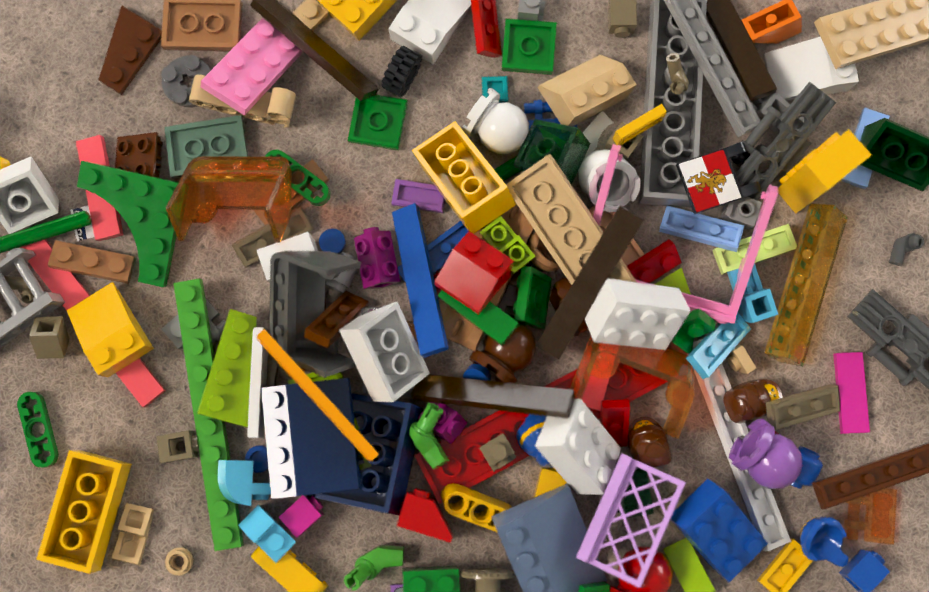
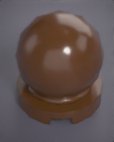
M518 322L519 326L503 346L486 335L483 340V350L473 351L469 357L473 364H480L494 372L497 376L495 379L497 382L516 384L518 380L514 377V373L523 371L532 363L536 352V339L531 330L521 322Z

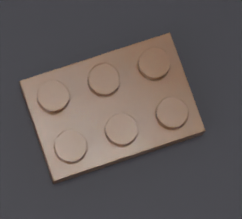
M164 0L161 47L164 50L231 51L241 39L242 1Z

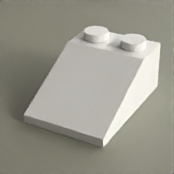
M409 0L388 28L390 39L422 55L424 60L434 65L469 11L471 0Z
M821 37L764 53L767 70L777 87L776 92L786 101L795 99L809 82L825 94L850 91L859 82L855 64L835 69Z

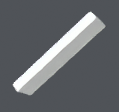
M254 327L252 336L247 434L249 438H264L261 388H265L267 382L268 352L256 338L257 334L265 329L260 327Z

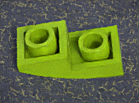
M499 216L479 232L488 244L514 260L513 273L517 272L535 257L521 237L515 234L502 216Z
M686 538L663 548L685 592H715L692 544Z

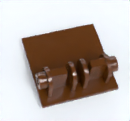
M158 132L117 137L115 168L159 178L160 171L156 170V168H161V164L156 163V161H162L161 149L163 142L161 137L158 136Z

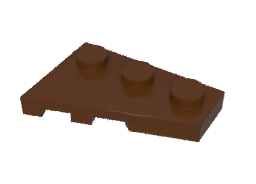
M121 6L98 80L122 96L161 41L162 30L124 6Z

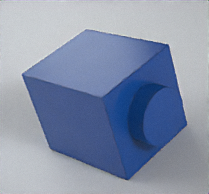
M861 549L839 573L858 592H872L890 571L883 565L885 560L873 550L870 552Z

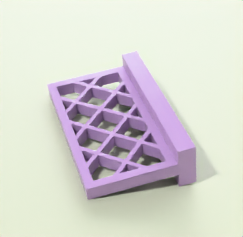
M621 454L576 558L641 588L686 482L641 463L625 454ZM636 468L647 471L652 483L636 488L633 481ZM652 474L662 479L655 481ZM669 481L678 485L672 497L662 500L657 488L658 484ZM631 483L633 490L626 492ZM653 486L659 502L643 507L638 492ZM635 494L640 509L625 514L621 505L622 500L628 495ZM670 502V505L666 511L664 504ZM661 505L665 515L662 523L651 526L645 511ZM618 510H620L622 516L615 518ZM642 512L648 528L632 533L627 517ZM623 519L629 535L614 540L610 531L612 523ZM659 528L655 537L653 530ZM649 531L653 540L652 547L640 553L634 537ZM608 535L610 542L604 544ZM630 538L636 554L621 560L616 543ZM612 545L617 561L608 565L598 561L597 558L601 549ZM648 554L644 563L641 556ZM638 558L642 568L638 579L626 574L623 566L624 562ZM619 565L621 572L612 567Z

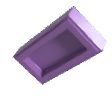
M395 179L391 205L406 207L416 203L419 206V210L443 213L445 199L433 184Z

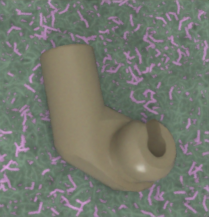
M671 53L666 57L672 81L670 89L674 94L680 95L688 89L689 81L682 68L679 54Z

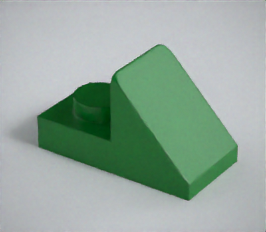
M700 308L693 310L688 314L671 342L687 354H690L693 351V338L715 331L716 321Z

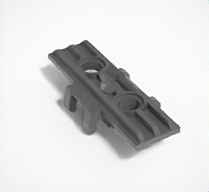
M811 82L804 87L783 114L769 106L766 109L768 112L748 138L745 141H741L745 144L746 150L752 154L735 174L739 186L743 187L759 182L761 187L760 192L749 198L758 200L762 191L764 192L782 169L787 173L792 169L812 144L807 138L836 104L833 99ZM799 117H804L803 126L794 130V121ZM776 118H778L775 127L780 132L768 147L760 144L753 148ZM769 160V168L764 172H759V165L763 161Z
M871 289L847 316L875 341L866 354L870 357L874 356L899 379V383L902 386H906L915 377L929 389V372L924 367V361L929 357V328L914 314H908L904 317L874 289ZM885 321H891L895 325L890 335L885 334L882 326ZM885 345L897 347L908 357L906 362L911 368L906 371L881 348Z

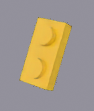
M791 538V542L782 548L757 581L769 592H788L812 563V560L804 555L801 545Z

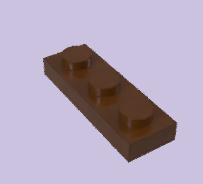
M345 291L305 329L304 337L318 345L329 348L341 336L339 330L367 310L369 301Z

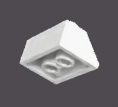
M398 302L363 314L339 330L372 401L394 402L430 374L423 357L420 356L417 343Z

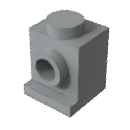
M519 0L517 19L543 21L545 0Z
M746 197L725 204L720 219L745 225L744 229L750 230L757 222L762 202ZM741 207L748 208L749 214L743 213Z

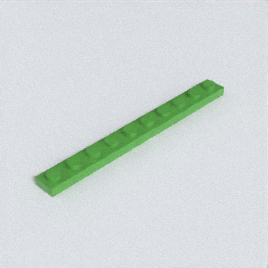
M203 279L176 282L173 284L214 550L219 551L242 547L244 543L242 529L239 527L241 522L238 504L225 498L218 486V460H231L225 422L197 414L215 357Z

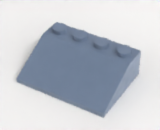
M568 483L491 516L523 592H579L580 584L607 582L602 569L576 558L586 536L587 529Z

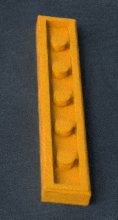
M265 329L257 334V341L367 461H372L379 455Z

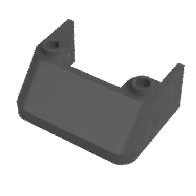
M281 251L274 253L270 260L269 335L299 367L324 378L356 367L353 359L338 353V339L329 348H326L305 338V329L324 312L325 279H334L339 276L340 272L360 268V261L331 251Z

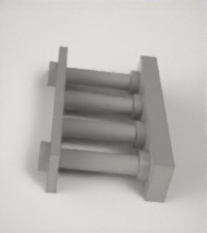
M15 248L6 254V258L0 261V292L12 310V317L5 322L0 321V348L30 328L35 317H46L65 303L60 294L44 292L26 263L36 255L32 250ZM15 269L19 271L34 296V302L26 307L21 305L4 277Z

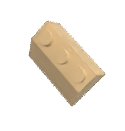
M598 55L540 84L537 88L564 130H567L624 100L637 84L623 63L603 55Z

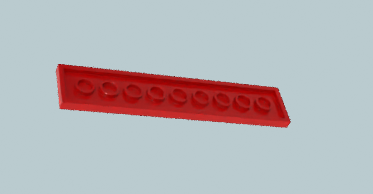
M621 345L616 351L604 400L629 399V402L677 376L662 350ZM584 365L544 387L574 390L576 396ZM589 408L594 416L599 419L601 411ZM499 410L463 429L452 444L445 440L440 441L439 443L449 462L435 470L432 469L421 453L414 455L438 503H442L441 492L448 484L455 483L470 488L530 456L521 449L516 438L518 429L523 425L529 414ZM504 434L514 450L516 458L493 471L479 448L499 435Z

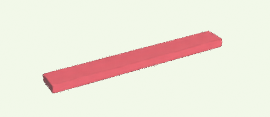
M46 239L19 247L34 251L36 255L28 260L29 264L52 293L62 296L65 301L62 306L66 311L91 296L72 272L53 269L48 266L53 247ZM141 358L116 373L143 408L147 407L166 391Z

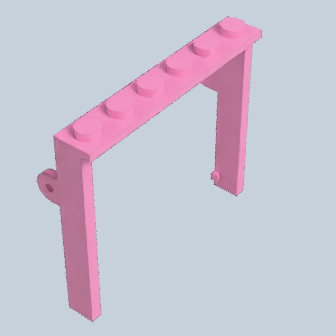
M615 144L612 145L593 214V218L599 227L616 163L621 161L623 155L619 154L621 146ZM769 185L767 192L762 191L761 198L764 201L745 258L741 260L737 282L729 305L681 292L690 312L700 308L718 323L726 324L728 322L735 324L736 315L778 195V187ZM636 280L637 283L650 284V283H646V282H643V281Z

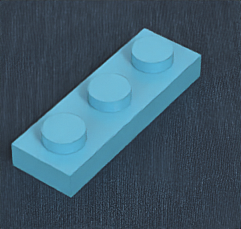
M737 312L735 324L728 322L726 324L717 323L716 330L709 332L686 359L702 379L710 377L751 328L739 312Z

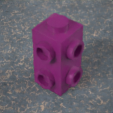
M379 227L364 229V234L354 238L357 258L361 262L360 275L363 289L385 288L400 282L391 231H379Z

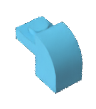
M755 263L738 309L739 314L748 323H754L778 315L771 290L763 289ZM739 268L727 272L733 291L737 282Z
M218 460V486L225 498L233 503L251 506V500H269V495H271L270 483H252L253 461Z
M259 504L239 524L244 533L276 563L297 543Z

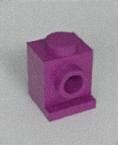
M433 403L443 409V414L438 419L433 432L438 437L452 444L456 437L460 435L467 422L457 411L447 405Z

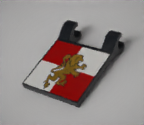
M743 142L676 164L694 215L753 196L761 191L759 182L740 187L729 158L737 157L746 152Z

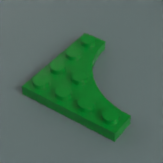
M81 161L77 187L88 190L105 199L120 213L132 232L139 256L138 282L163 288L166 287L186 184Z

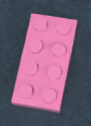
M262 18L201 80L200 87L245 116L303 51L272 24Z

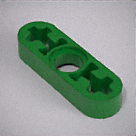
M271 150L265 155L264 165L266 169L315 206H323L329 201L331 192L328 186L283 151ZM274 158L276 160L280 159L288 169L284 172L279 166H274L272 160ZM297 171L303 172V182L297 185L292 184L290 181L291 175ZM309 183L316 190H320L322 187L321 191L324 195L321 198L319 196L314 198L312 191L307 188Z
M25 392L19 397L17 408L31 461L40 468L51 467L57 462L59 453L45 399L39 393ZM29 398H31L32 400H37V404L33 406L34 414L41 413L40 418L34 417L28 419V416H34L32 409L26 408V404L30 401ZM41 422L45 427V432L41 437L37 438L32 433V427L35 423ZM48 440V443H42L44 451H50V456L46 459L47 462L39 459V455L43 453L41 445L35 446V442Z

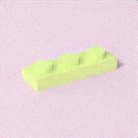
M789 224L765 231L754 262L755 264L798 249ZM752 236L740 240L737 252L722 248L712 250L721 275L739 268L742 258H745Z

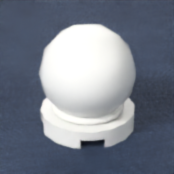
M489 88L487 91L489 96L487 98L481 96L467 116L471 120L468 127L463 125L462 130L469 137L478 134L481 143L489 151L496 154H509L517 151L525 143L529 134V122L526 114L518 106L509 102L499 103L500 93Z
M608 149L593 151L583 159L578 169L581 189L595 206L610 154ZM623 157L621 161L616 163L604 208L606 212H616L620 205L625 206L630 200L633 202L640 191V177Z

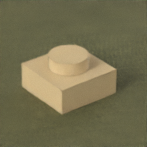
M305 0L293 12V15L313 31L329 16V12L316 0Z
M737 345L727 358L729 365L736 372L749 374L756 369L743 345Z

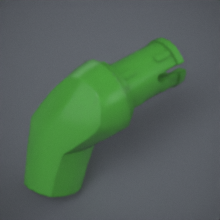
M428 403L419 421L412 423L409 433L417 449L432 469L435 470L449 462V459L433 432L438 419L443 414V409L439 408L436 404Z
M379 545L359 557L355 562V568L344 577L345 586L348 589L352 587V590L355 591L364 581L373 580L385 567L403 566L404 546Z

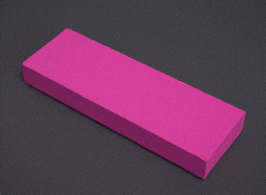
M863 352L834 353L835 378L840 404V412H838L840 434L870 433Z

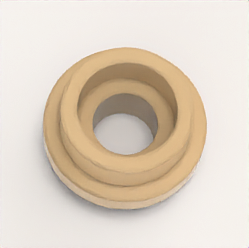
M182 547L171 550L165 559L166 568L173 575L180 576L186 574L193 566L191 552ZM178 556L184 559V564L181 567L175 563V559Z

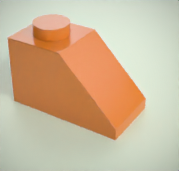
M782 0L741 20L753 43L778 44L802 32V17L793 0Z

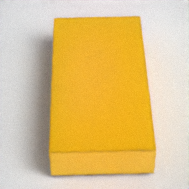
M660 104L616 130L612 139L616 145H623L660 123L666 115V109Z

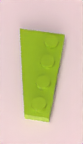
M233 309L229 310L197 414L248 428L253 329L256 327L257 317Z

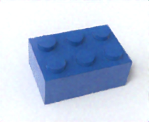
M708 478L673 512L670 519L704 560L729 583L768 545V542L729 494Z

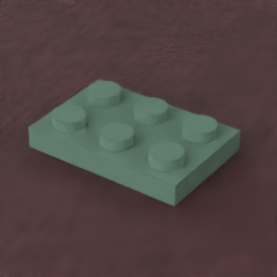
M242 115L164 127L170 177L172 179L250 168Z

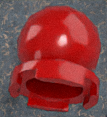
M641 546L638 549L641 553L651 549V547ZM635 549L626 552L622 559L635 555ZM657 550L641 588L618 578L620 585L617 588L611 586L609 592H667L672 584L673 576L668 559ZM648 554L641 556L644 563ZM638 558L624 562L623 566L626 574L638 579L642 570Z

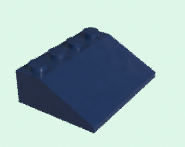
M350 378L313 382L355 427ZM296 383L261 388L271 499L361 488L357 449Z
M351 393L353 414L359 426L357 431L379 455L372 461H368L371 463V467L359 470L361 488L319 493L315 495V498L400 516L416 448L409 431L412 423L419 421L418 417L424 409L412 403L400 401L376 402L372 401L371 396ZM357 450L360 465L364 463L363 459L365 457Z

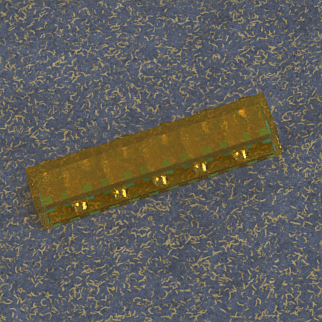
M814 203L809 205L778 306V315L775 316L764 352L778 362L801 367L804 365L848 218L835 205Z

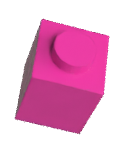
M303 495L278 518L298 538L324 515L321 511L324 506L314 495L311 497Z

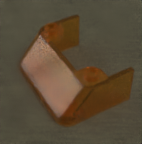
M203 156L190 161L166 206V211L178 240L184 241L192 223L210 222L217 214L218 209L265 210L264 216L270 224L275 243H281L292 214L291 168L289 161L284 157Z
M590 335L570 390H574L575 399H582L590 376L607 379L614 375L619 362L667 380L669 384L665 396L668 404L671 405V409L663 430L666 435L679 439L694 400V368L686 359L688 355L668 347L666 350L597 343L593 341Z

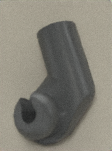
M910 233L896 239L889 263L902 266L905 253L920 249L924 245L923 237L919 234Z

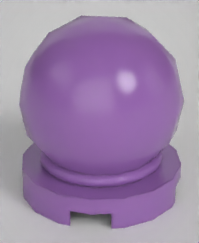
M764 419L755 420L747 426L751 431L742 440L738 437L735 440L729 453V459L733 461L731 464L739 470L748 469V474L759 485L768 489H783L791 485L801 474V453L792 440L780 434H774L775 430L771 424Z

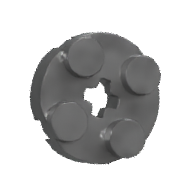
M195 55L183 56L173 60L161 72L162 88L165 95L170 101L179 106L196 107V105L188 101L192 86L188 88L186 85L182 86L181 83L184 82V77L186 76L189 78L195 75L206 76L211 69Z

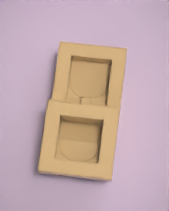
M126 503L118 527L120 533L112 555L113 560L138 566L141 565L152 522L153 509Z

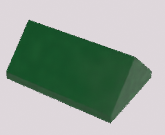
M887 118L880 119L864 127L860 142L871 156L860 165L923 192L929 185V137Z

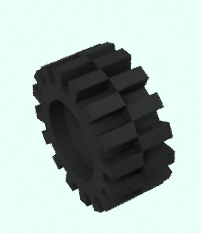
M401 46L391 58L392 61L387 66L388 69L384 73L385 77L382 79L383 83L381 85L382 88L399 97H403L407 90H409L422 62V55L405 46Z

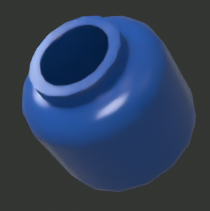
M799 446L798 449L802 456L801 474L791 485L802 489L803 485L813 486L812 482L817 480L823 464L819 460L820 455Z

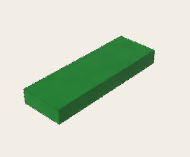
M443 290L437 295L444 303L501 346L504 345L519 326L517 321L492 302H489L478 315Z

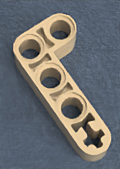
M205 75L194 76L188 100L191 104L234 116L242 115L243 118L274 125L279 123L284 124V127H289L296 94L293 91L279 87L273 88L272 93L266 92L244 116L200 87L201 80Z

